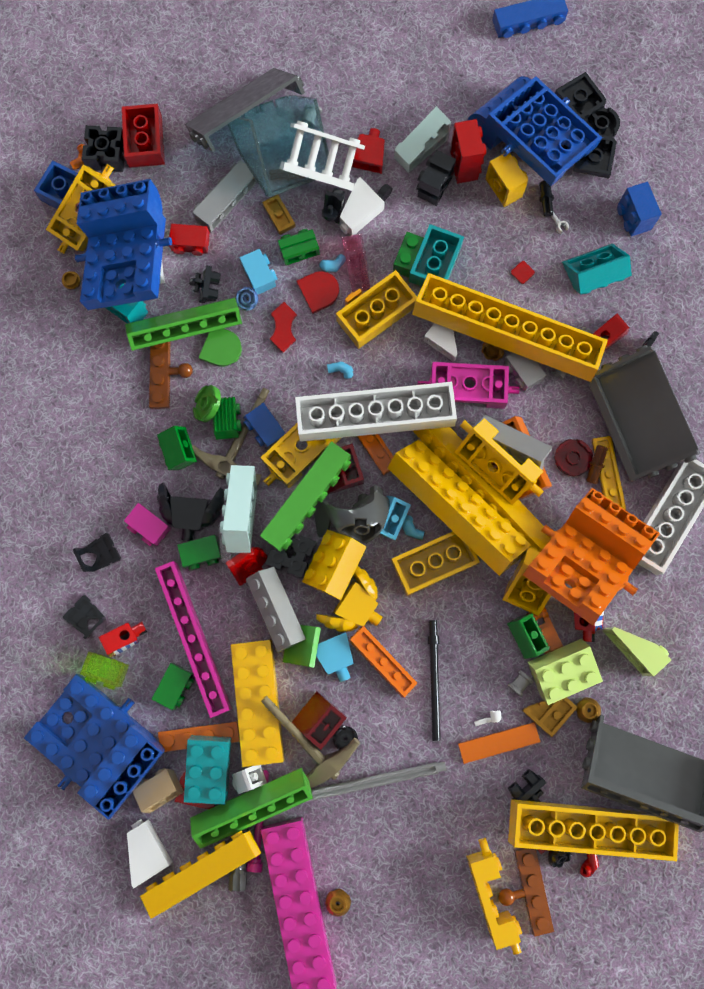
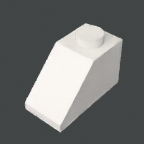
M434 323L425 334L424 342L454 362L457 357L454 330Z
M261 765L252 766L232 774V784L238 794L267 783Z

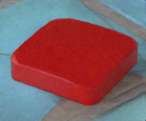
M521 261L511 271V274L521 284H524L535 274V271L525 261Z

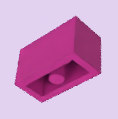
M140 503L134 507L124 520L128 524L126 528L135 535L137 532L143 536L141 540L149 546L152 544L158 546L171 530V527Z

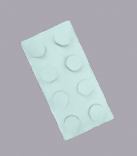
M231 465L230 473H227L226 476L228 489L224 491L226 505L222 506L224 521L220 522L222 544L226 546L227 552L251 553L257 498L255 466Z

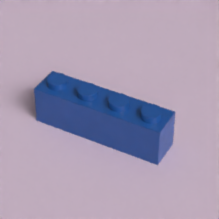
M529 0L494 9L492 21L498 38H509L516 33L521 32V34H525L535 28L543 29L547 25L563 23L566 20L568 8L565 0Z

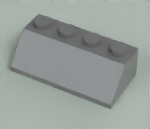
M275 567L258 571L246 578L248 587L277 653L305 640V635Z

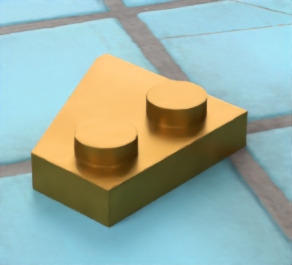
M566 697L550 705H547L543 700L525 707L521 711L550 737H553L578 707Z

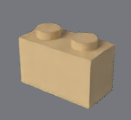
M166 768L155 772L154 777L142 780L138 787L133 790L140 811L143 813H152L184 792L175 771Z

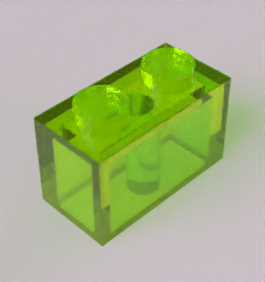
M88 651L80 675L86 676V681L96 683L98 680L104 683V687L114 690L115 687H122L130 664Z

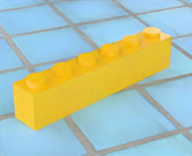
M241 830L231 836L233 841L228 844L223 841L214 846L215 851L211 854L206 851L196 857L198 860L196 863L192 864L189 861L179 867L181 872L176 875L174 872H171L162 877L164 882L158 885L157 882H154L145 888L147 892L140 895L150 919L260 855L261 851L252 833L248 831L243 834Z

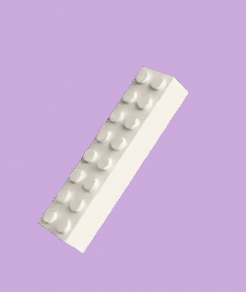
M452 382L295 397L300 442L454 427L457 421Z

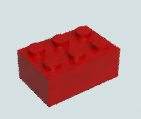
M158 103L121 107L124 157L129 168L165 165L162 114Z
M477 119L456 122L454 124L450 155L456 159L454 174L457 184L476 181L479 178V174L482 173L481 165L484 164L486 145L482 143V127L478 126Z

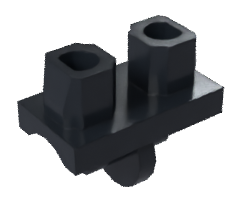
M334 188L333 192H326L322 217L328 222L334 220L339 224L345 192Z
M206 265L202 279L200 273H196L195 278L189 279V284L194 287V292L198 293L199 288H201L199 303H205L206 300L216 301L218 298V290L209 288L210 283L219 284L221 273L212 271V266Z
M528 769L522 775L528 783L523 789L517 782L512 783L508 787L513 800L541 802L538 798L544 792L540 788L546 784V781L540 775H536Z

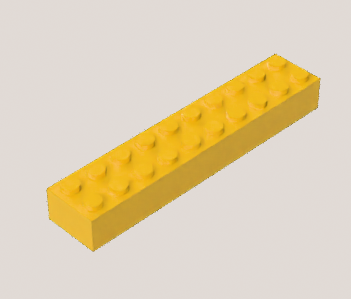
M428 273L412 313L414 316L589 382L592 381L599 369L608 341L607 339Z

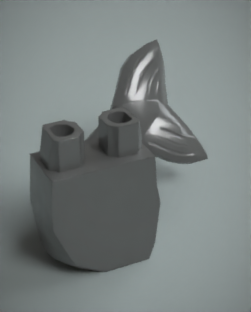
M377 485L372 486L369 495L365 493L358 496V502L353 505L352 509L332 506L325 499L322 503L318 502L314 507L316 508L314 517L318 537L320 538L325 535L327 529H330L332 522L342 535L351 537L358 542L367 544L377 538L384 529L389 513V499L383 495V489Z

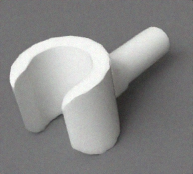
M553 212L551 217L557 225L556 231L560 234L563 232L560 225L564 226L567 231L569 224L566 221H560Z
M490 711V717L475 721V726L499 722L501 720V711Z

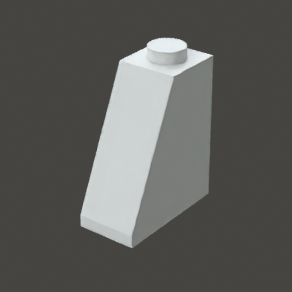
M361 177L357 179L353 191L340 215V229L345 234L349 233L352 237L384 210L385 204Z
M142 819L131 825L132 830L127 833L131 885L133 889L173 862L149 819L144 822Z

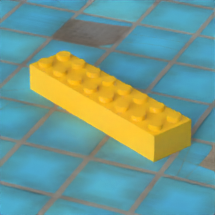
M420 439L395 453L387 468L499 576L519 561L528 547H531V544L510 523L500 516L495 509L483 500L480 495Z
M511 799L508 842L517 848L677 861L679 825L643 811Z

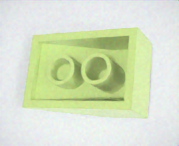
M616 627L602 630L642 676H655L671 661L668 657V651L661 645L658 646Z

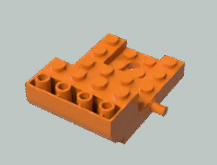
M592 488L575 507L561 529L554 531L547 525L542 528L541 532L549 536L550 541L530 563L523 576L587 622L594 625L618 591L624 589L634 596L638 588L628 582L629 575L660 533Z

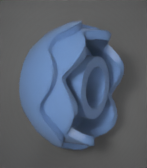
M243 287L236 294L237 305L246 311L252 310L258 303L257 292L253 288Z

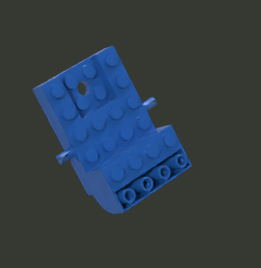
M525 76L518 77L467 119V121L477 119L478 126L482 127V143H485L490 150L503 141L507 145L501 149L503 156H507L511 151L515 152L550 186L556 183L583 156H587L594 150L602 139L591 126L568 106L570 100L567 97L561 100L536 76L532 80ZM561 145H566L568 149H564Z
M151 179L82 192L80 195L76 224L88 237V244L85 253L75 254V260L77 263L85 261L80 303L87 310L158 298L163 247L171 246L172 239L171 237L164 238L166 218L163 215L160 194Z
M76 674L63 689L62 695L43 718L35 723L24 739L63 771L65 777L58 784V787H61L60 789L65 790L71 781L76 782L81 787L77 794L109 820L165 752V748L154 738L153 734L129 715V709L135 704L134 701H131L132 699L128 698L120 707L81 674ZM66 712H70L73 715V721L70 724L65 723L63 720Z

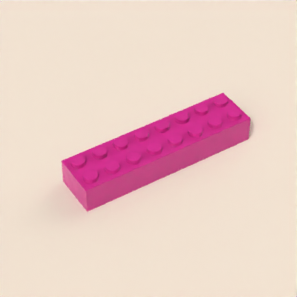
M300 817L263 826L261 834L292 989H337L303 818Z

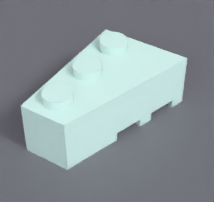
M436 106L406 139L396 146L394 159L409 173L448 141L451 121Z

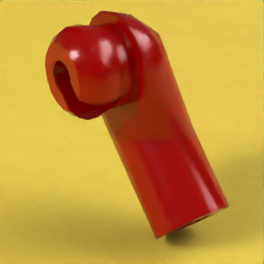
M586 854L587 859L580 868V874L583 877H591L599 867L597 854Z

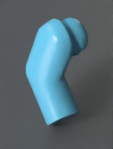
M339 254L335 260H322L319 267L324 272H337L347 258L343 254Z
M344 362L327 364L328 373L340 371L345 379L353 377L352 366Z
M406 515L402 525L404 533L407 536L422 540L425 531L416 529L413 524V517Z

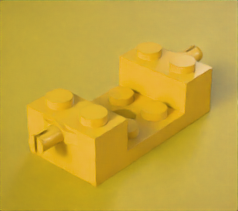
M109 164L106 165L102 173L82 165L48 224L46 230L62 240L57 249L61 253L65 254L68 246L77 251H84L87 247L88 237L76 224L78 216L77 206L82 192L116 186L109 179L114 169Z
M485 418L474 428L466 420L462 422L460 427L468 435L455 450V453L509 503L513 505L524 492L529 490L538 497L544 492L535 484L537 478L544 471L529 458L521 466L493 440L499 431ZM491 462H494L498 466V469L494 468Z
M296 423L260 457L271 472L263 482L269 487L277 479L290 488L303 476L302 472L324 452L331 441L336 444L341 438L305 441L307 442L306 449L299 450L296 447L300 441L298 423Z
M481 838L478 840L481 851L467 855L466 858L484 917L496 950L511 946L513 955L521 953L519 946L521 942L519 935L522 934L521 927L515 915L511 916L508 910L498 913L493 899L490 900L489 898L493 894L488 881L501 878L499 871L502 870V866L496 853L492 854L486 838Z

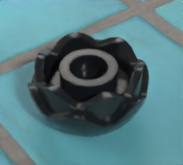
M342 726L334 733L333 742L335 747L340 750L348 745L353 738L358 739V736L352 727Z
M550 850L548 862L552 867L560 868L564 862L570 861L572 852Z

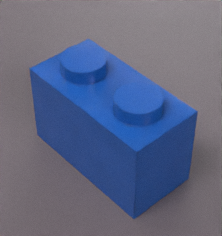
M264 402L243 417L245 420L243 422L249 431L252 430L255 433L256 437L254 438L261 447L267 448L286 434Z

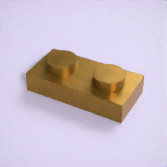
M278 194L262 202L279 235L296 227Z

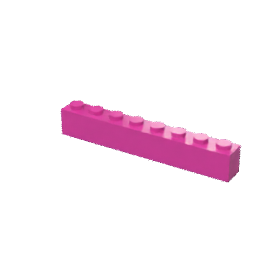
M172 561L155 568L210 718L232 710L178 563Z

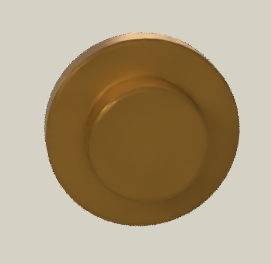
M68 271L63 274L62 284L65 288L73 290L80 285L81 279L76 272Z

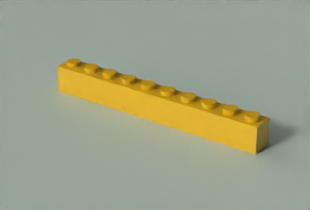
M450 427L413 431L433 453L495 509L500 516L510 523L531 544L530 548L538 552L542 551L550 541V537L541 532L544 526L519 499L513 505L509 503L455 453V450L463 440Z

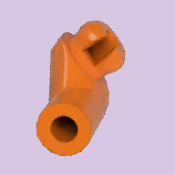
M80 144L77 147L79 151L78 158L69 162L73 170L85 165L82 161L83 145L85 144Z

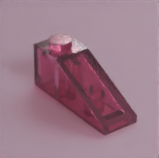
M362 233L341 237L352 292L358 289L361 291L369 290L370 281Z

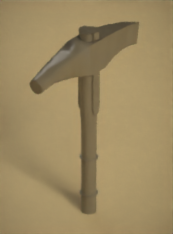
M266 388L261 390L251 411L265 401L269 390ZM243 424L242 431H239V438L234 439L225 457L211 455L193 445L195 457L217 472L215 476L224 480L227 473H230L231 465H237L234 459L249 430ZM256 474L257 485H259L261 474Z
M268 696L261 700L268 711L279 720L283 727L292 734L316 762L315 767L306 775L310 787L313 788L330 778L335 780L340 774V769L359 746V740L353 738L342 749L324 756Z

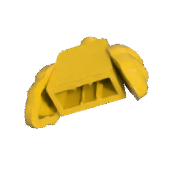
M357 566L353 575L358 583H351L332 613L340 617L316 614L318 622L324 624L326 628L335 629L338 632L354 631L359 625L364 626L367 621L375 626L380 623L382 616L374 611L378 606L376 602L378 598L377 586L365 569Z

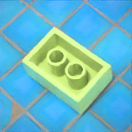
M582 639L528 661L538 692L547 705L603 682L591 647Z

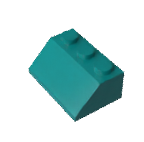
M613 243L562 262L574 290L580 295L590 293L597 288H604L608 284L620 282L632 276L630 255Z

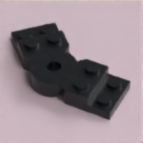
M584 72L555 91V94L561 100L567 97L570 100L568 106L602 137L594 150L574 164L573 172L609 178L617 144L614 138L620 127V118L612 108H604L606 98L589 75Z

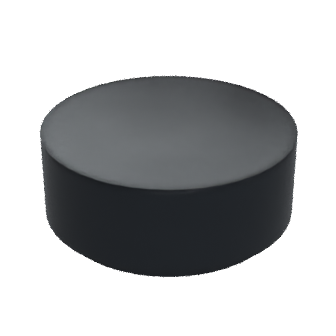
M384 184L377 195L385 201L390 196L393 188L388 184Z

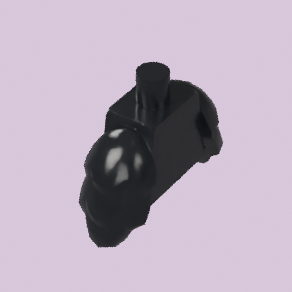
M163 482L158 486L157 501L159 512L166 522L172 524L173 528L182 529L181 540L193 541L194 530H203V527L211 526L219 518L220 511L224 505L225 490L220 487L210 502V499L171 496Z

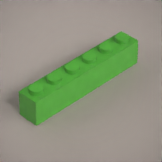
M235 298L128 323L125 324L130 347L133 351L242 324L237 302Z
M331 441L261 533L260 537L280 552L283 549L287 550L292 543V536L295 533L299 534L303 529L304 520L307 517L311 518L315 513L316 508L314 507L318 502L322 503L327 497L328 493L326 491L328 488L336 485L340 479L338 477L342 470L345 472L351 464V461H349L351 455Z
M302 768L228 800L225 805L220 804L190 818L191 836L199 848L202 849L311 800L313 796L309 780Z

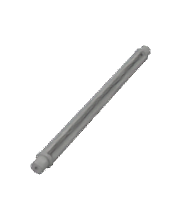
M434 762L414 768L311 789L313 799L306 802L439 774V772L447 771L445 762Z

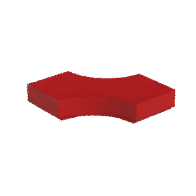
M285 302L271 313L276 327L270 341L282 353L296 342L291 332V326L297 314Z

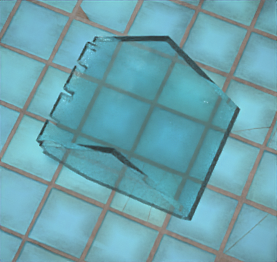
M297 95L284 96L275 99L277 107L274 106L273 100L260 104L259 108L255 106L244 113L245 118H242L241 115L227 124L240 156L267 197H272L315 181V179L279 168L281 161L287 163V159H290L297 131L296 128L290 127L291 123L297 124V120L308 124L307 128L324 133L317 98ZM305 131L297 158L298 166L303 168L308 163L315 136ZM324 137L321 139L314 165L316 167L315 171L322 173V170L325 169L329 154L326 138Z

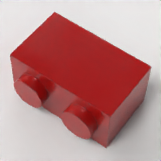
M171 224L169 235L172 239V245H169L171 251L176 254L190 252L196 256H201L203 253L208 254L210 238L208 226Z

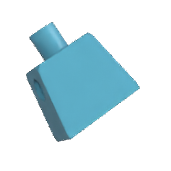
M346 632L319 643L316 657L326 673L329 675L336 672L340 682L350 679L347 666L354 663Z

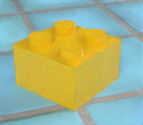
M509 153L507 156L500 155L489 162L485 179L502 205L506 207L522 198L528 183V176L518 166L517 159Z

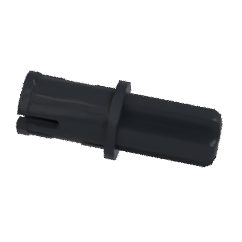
M543 180L539 183L541 192L539 201L542 202L544 217L553 215L552 201L554 200V195H552L551 186Z

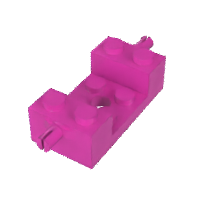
M433 362L429 381H417V385L452 382L455 402L486 404V408L505 409L508 403V393L519 394L520 389L519 386H508L509 366ZM472 379L475 382V386L468 388L465 386L464 381Z

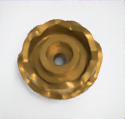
M486 342L482 344L481 352L486 359L497 361L503 357L504 349Z
M586 697L576 705L578 707L576 709L577 716L583 722L591 723L601 715V707L595 699Z
M336 889L327 894L325 906L331 915L343 916L350 909L351 899L344 890Z

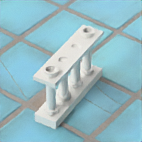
M298 120L297 124L291 123L290 127L296 128L297 131L290 159H287V163L281 161L279 169L353 191L355 183L349 182L350 178L348 177L356 148L363 150L365 148L364 145L360 144V140L350 137L348 141L307 128V123ZM305 131L315 136L308 163L303 168L298 166L297 158ZM324 137L332 140L325 169L322 170V173L315 171L316 167L314 165L321 139ZM340 142L349 145L342 175H339V178L332 177V168Z

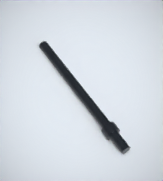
M429 620L430 636H428V644H430L432 741H440L438 644H440L439 636H437V620Z

